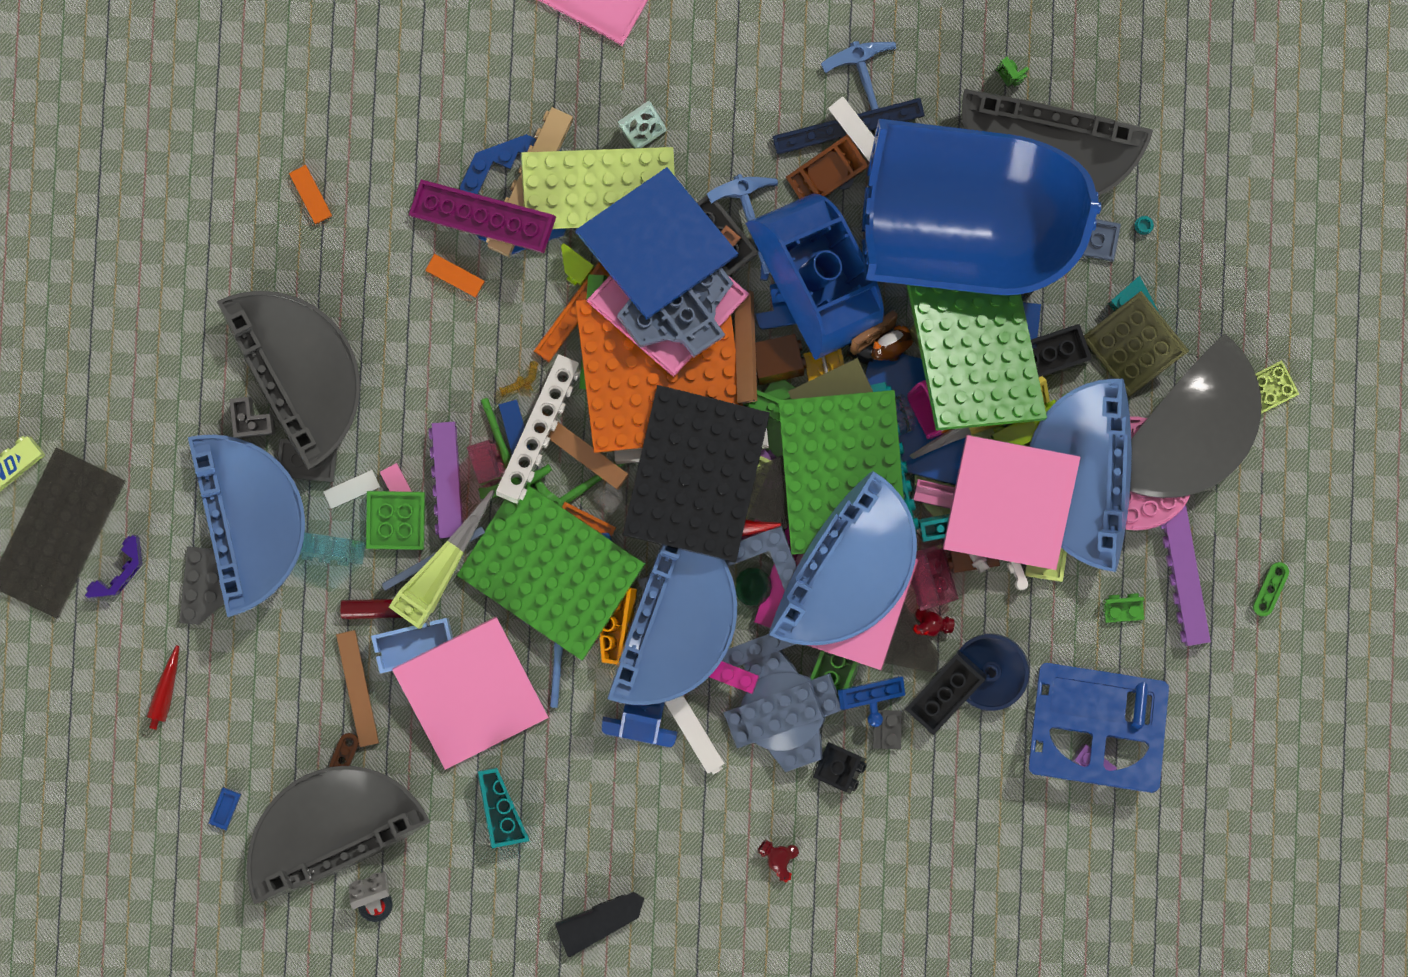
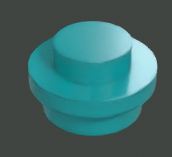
M1141 216L1135 221L1134 227L1137 233L1147 235L1152 232L1154 223L1150 217Z

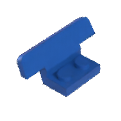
M770 284L773 311L756 314L759 328L765 330L796 324L777 285Z
M665 702L651 705L625 704L622 720L604 716L602 720V732L604 734L665 747H672L675 744L678 733L660 728Z

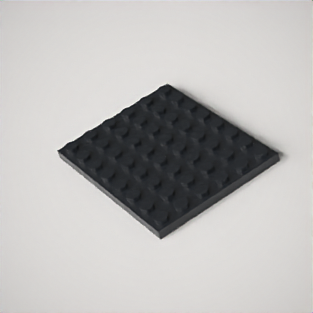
M657 385L622 535L735 563L770 412Z

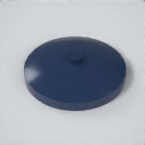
M987 633L971 638L959 649L987 675L986 680L966 700L970 705L986 711L1002 710L1014 704L1024 694L1029 683L1030 666L1027 656L1015 641L1004 635Z

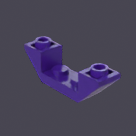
M137 535L128 536L122 543L123 548L121 550L133 559L125 563L122 568L124 570L120 576L117 575L111 581V587H108L100 580L92 581L86 588L88 592L85 596L87 598L119 595L143 565L140 538Z

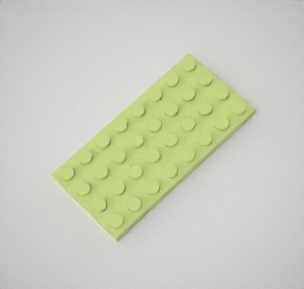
M673 147L522 152L523 206L555 215L556 220L553 229L579 228L666 167L675 176Z

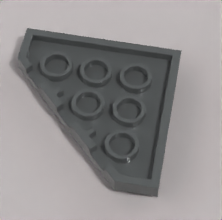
M187 546L179 623L200 625L206 618L224 605L213 549Z

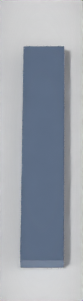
M483 527L477 528L470 542L485 533V529ZM435 553L382 583L384 590L386 591L416 574Z

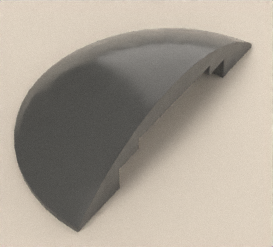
M964 89L962 120L964 129L1017 135L1053 146L1074 158L1088 171L1098 196L1110 191L1132 172L1144 155L1153 133V129L1049 104Z
M251 291L218 300L217 303L272 412L307 469L313 468L326 459L339 446L348 433L356 415L360 394V377L355 355L348 340L335 322L324 312L292 295L271 291Z
M1225 333L1178 381L1131 439L1130 492L1155 498H1177L1196 494L1223 481L1233 473L1248 455L1260 425L1262 410L1261 393L1250 361L1240 347Z
M336 766L304 775L285 787L270 802L254 829L247 858L248 885L254 905L320 881L395 845L430 823L425 810L411 792L399 782L368 768Z

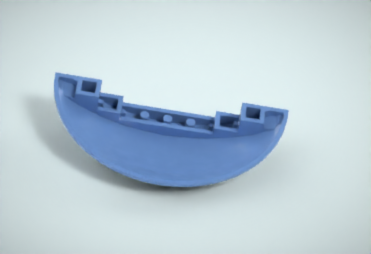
M1104 379L1075 388L1055 402L1046 412L1047 419L1040 421L1036 428L1030 447L1080 456L1061 548L1079 561L1092 567L1116 572L1123 546L1129 507L1132 459L1131 425L1124 379Z
M229 436L188 437L189 446L204 504L227 617H231L248 611L264 602L282 586L291 574L300 556L304 542L305 514L303 503L296 484L288 471L279 461L262 448L250 442Z
M874 471L870 472L845 496L825 521L803 555L784 592L769 631L770 636L800 645H825L844 641L874 626L899 601L913 573L917 552V538L914 522L906 503L896 489L882 476Z
M664 545L660 546L629 628L612 680L608 700L630 705H651L667 702L692 691L715 671L731 644L737 619L736 590L725 560Z

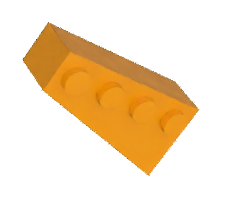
M635 588L629 589L600 634L601 660L603 663L618 664L633 620L637 589Z

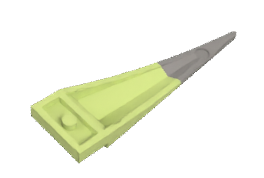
M494 490L487 494L447 542L399 590L390 604V609L415 627L421 629L430 614L434 612L495 493Z

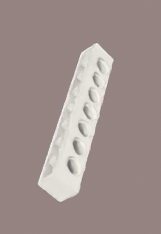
M558 354L496 490L497 496L518 504L520 499H524L527 493V489H525L527 482H532L535 475L533 469L535 465L539 466L543 455H541V451L543 448L546 449L551 438L548 437L550 431H555L558 424L556 418L558 414L562 415L566 404L564 400L566 397H570L574 388L571 385L580 376L579 362ZM561 375H565L568 378V380L566 382H560L558 380V377ZM557 392L560 394V397L553 399L550 397V394ZM545 409H550L553 414L545 416L542 412ZM537 426H542L545 428V431L537 433L534 429ZM534 443L537 445V448L529 450L527 445ZM522 460H526L530 465L523 468L519 463ZM518 477L522 482L519 485H514L511 480Z

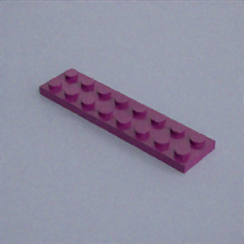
M422 179L409 212V216L541 253H544L556 220V216Z

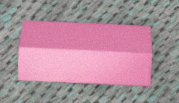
M918 479L913 499L917 502L951 509L955 487Z

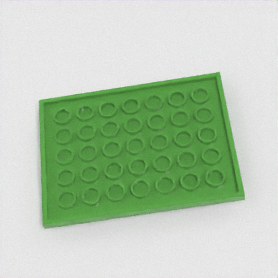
M907 285L936 431L1043 421L1047 419L1021 294L994 295Z
M895 390L779 400L792 555L805 554L812 540L834 509L872 471L888 481L904 500Z
M518 479L514 485H519L522 480ZM527 484L525 487L527 493L523 500H519L518 504L506 499L504 500L457 576L580 660H584L646 563Z

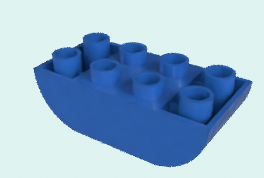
M810 194L745 223L815 360L851 344L852 339L883 322L884 306L879 286L876 281L866 280L862 252L843 215L829 199L820 194Z

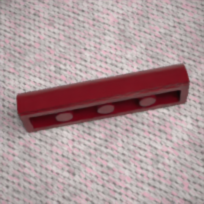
M393 599L341 600V619L403 617L389 608Z

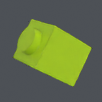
M563 243L561 249L565 274L568 276L566 280L574 286L576 284L582 286L588 274L595 267Z

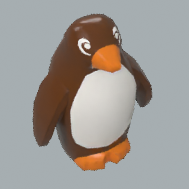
M899 325L894 328V331L878 338L874 342V347L871 351L872 358L878 361L899 360L900 355L913 344L909 329Z

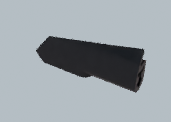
M635 892L624 894L597 904L592 909L555 922L567 956L571 957L638 919L644 897Z

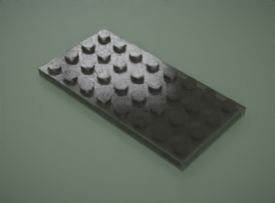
M56 447L0 560V592L59 619L126 480Z

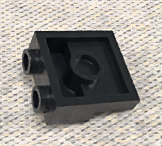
M828 742L813 778L851 794L852 791H856L859 781L857 779L859 774H863L867 767V763H865L866 758Z

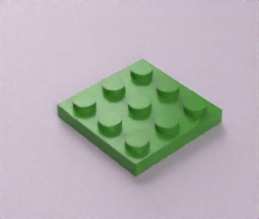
M367 491L366 549L424 550L425 492Z

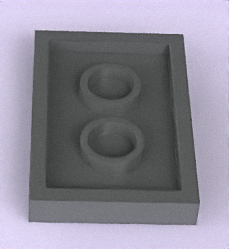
M280 439L278 461L288 471L292 479L334 482L338 447L321 463L308 470L289 439Z

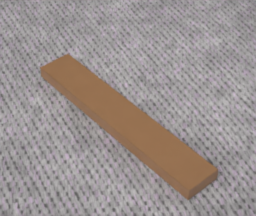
M747 291L749 296L735 310L737 403L740 405L757 401L754 292Z
M544 411L542 412L543 415L549 416V415H548L547 413H545ZM559 422L555 431H550L548 437L551 438L550 440L617 490L628 478L629 474L601 453H594L593 447ZM542 426L535 428L540 433L545 431V428Z
M356 630L336 634L359 746L364 747L377 744L379 739Z

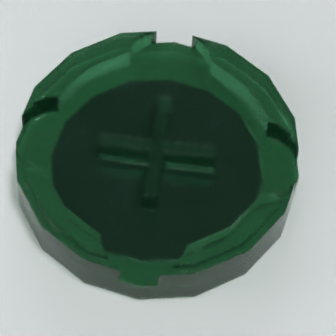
M747 568L740 572L736 578V595L743 604L750 606L761 605L770 596L772 590L771 579L764 570Z

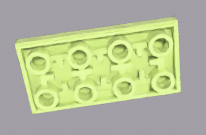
M1282 360L1256 373L1261 393V414L1299 395Z

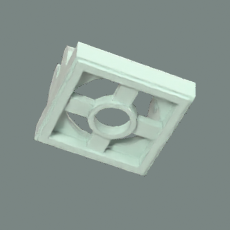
M647 101L618 121L619 128L633 148H643L667 131L650 101ZM648 113L652 117L649 120H642L640 115ZM635 119L637 122L636 128L630 132V124ZM648 123L645 131H639L641 124ZM655 123V127L650 133L651 125ZM638 134L645 135L643 138H634Z

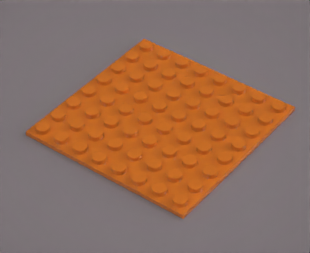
M587 300L575 301L594 453L643 447L657 385L740 405L737 403L736 349L731 315L720 326L725 333V337L694 358L692 357L673 377L594 309Z

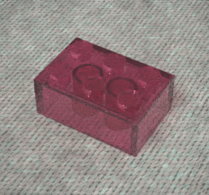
M490 440L468 446L467 450L478 483L485 487L500 482L504 475L505 467L501 461L499 462L498 457L501 455L498 446Z
M943 544L917 551L916 559H918L911 585L914 588L916 602L920 611L958 600Z

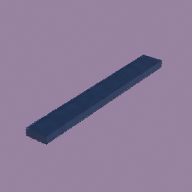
M921 98L857 114L869 131L877 129L878 119L906 122L925 117ZM836 120L772 137L776 153L779 155L843 138L847 133Z

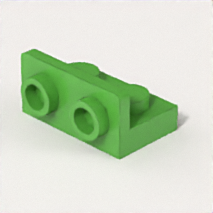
M1008 57L1001 60L996 67V71L1008 88L1012 85L1014 87L1020 85L1027 77L1026 74L1029 71V68L1025 67L1018 72L1016 63L1012 59L1009 60Z
M1139 593L1127 594V598H1120V595H1108V599L1103 600L1105 623L1144 620V597H1139Z

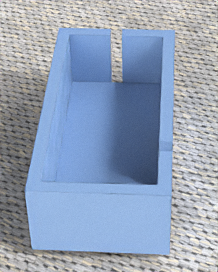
M449 618L431 621L430 626L428 623H424L421 629L410 626L371 636L375 653L381 652L382 656L376 657L380 674L393 671L392 668L452 639L453 635Z

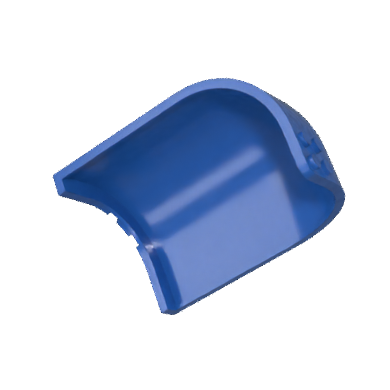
M878 119L867 172L869 187H865L862 215V232H865V239H862L865 278L870 281L994 295H1018L1039 290L1063 277L1082 257L1088 246L1091 233L1096 229V216L1101 211V202H1098V192H1096L1090 174L1078 161L1065 152L1034 139L1011 134Z

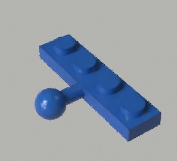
M903 676L838 690L840 709L845 710L869 704L870 714L868 716V723L872 727H879L883 722V717L878 712L877 702L905 696Z

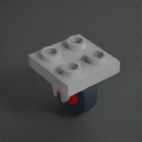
M386 872L375 873L369 878L356 880L349 885L350 905L352 909L358 908L359 913L364 919L378 922L390 915L393 903L392 897L389 894Z

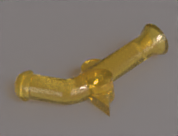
M531 361L529 363L528 377L523 378L519 376L517 377V382L505 387H499L502 397L522 387L533 391L531 383L536 379L538 362Z

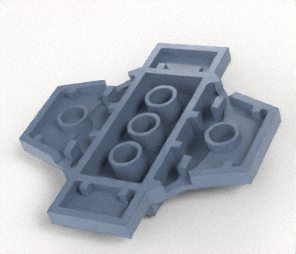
M721 267L647 320L630 299L618 313L617 318L639 348L669 340L684 344L694 358L725 337V333L714 318L717 305L732 287L733 282Z
M782 650L745 663L746 671L759 675L753 694L746 692L741 706L723 712L736 747L740 748L756 743L768 749L785 772L821 760L822 740L820 728L825 722L826 716L843 710L840 709L839 695L831 674L829 673L815 679L798 674L796 668Z

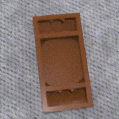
M847 134L786 176V179L799 199L810 194H820L827 197L837 188L868 168L869 165Z

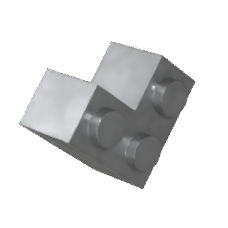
M252 398L229 399L234 438L275 434L273 415H254Z

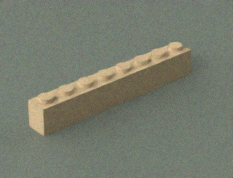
M551 107V110L546 111L544 114L542 129L538 128L534 138L537 140L534 146L530 145L527 152L560 150L573 122V116ZM520 166L518 181H513L510 188L512 194L510 198L506 197L504 202L523 206L522 168ZM490 238L486 240L489 249L510 258L515 245Z

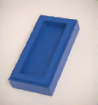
M223 787L208 824L227 830L241 794Z

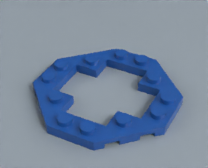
M526 134L475 153L460 185V190L479 194L493 162L511 170L518 153L527 152L530 145L534 146L537 139ZM552 229L549 241L564 236L567 229ZM477 235L479 239L486 242V237ZM515 246L512 254L519 253L526 248Z

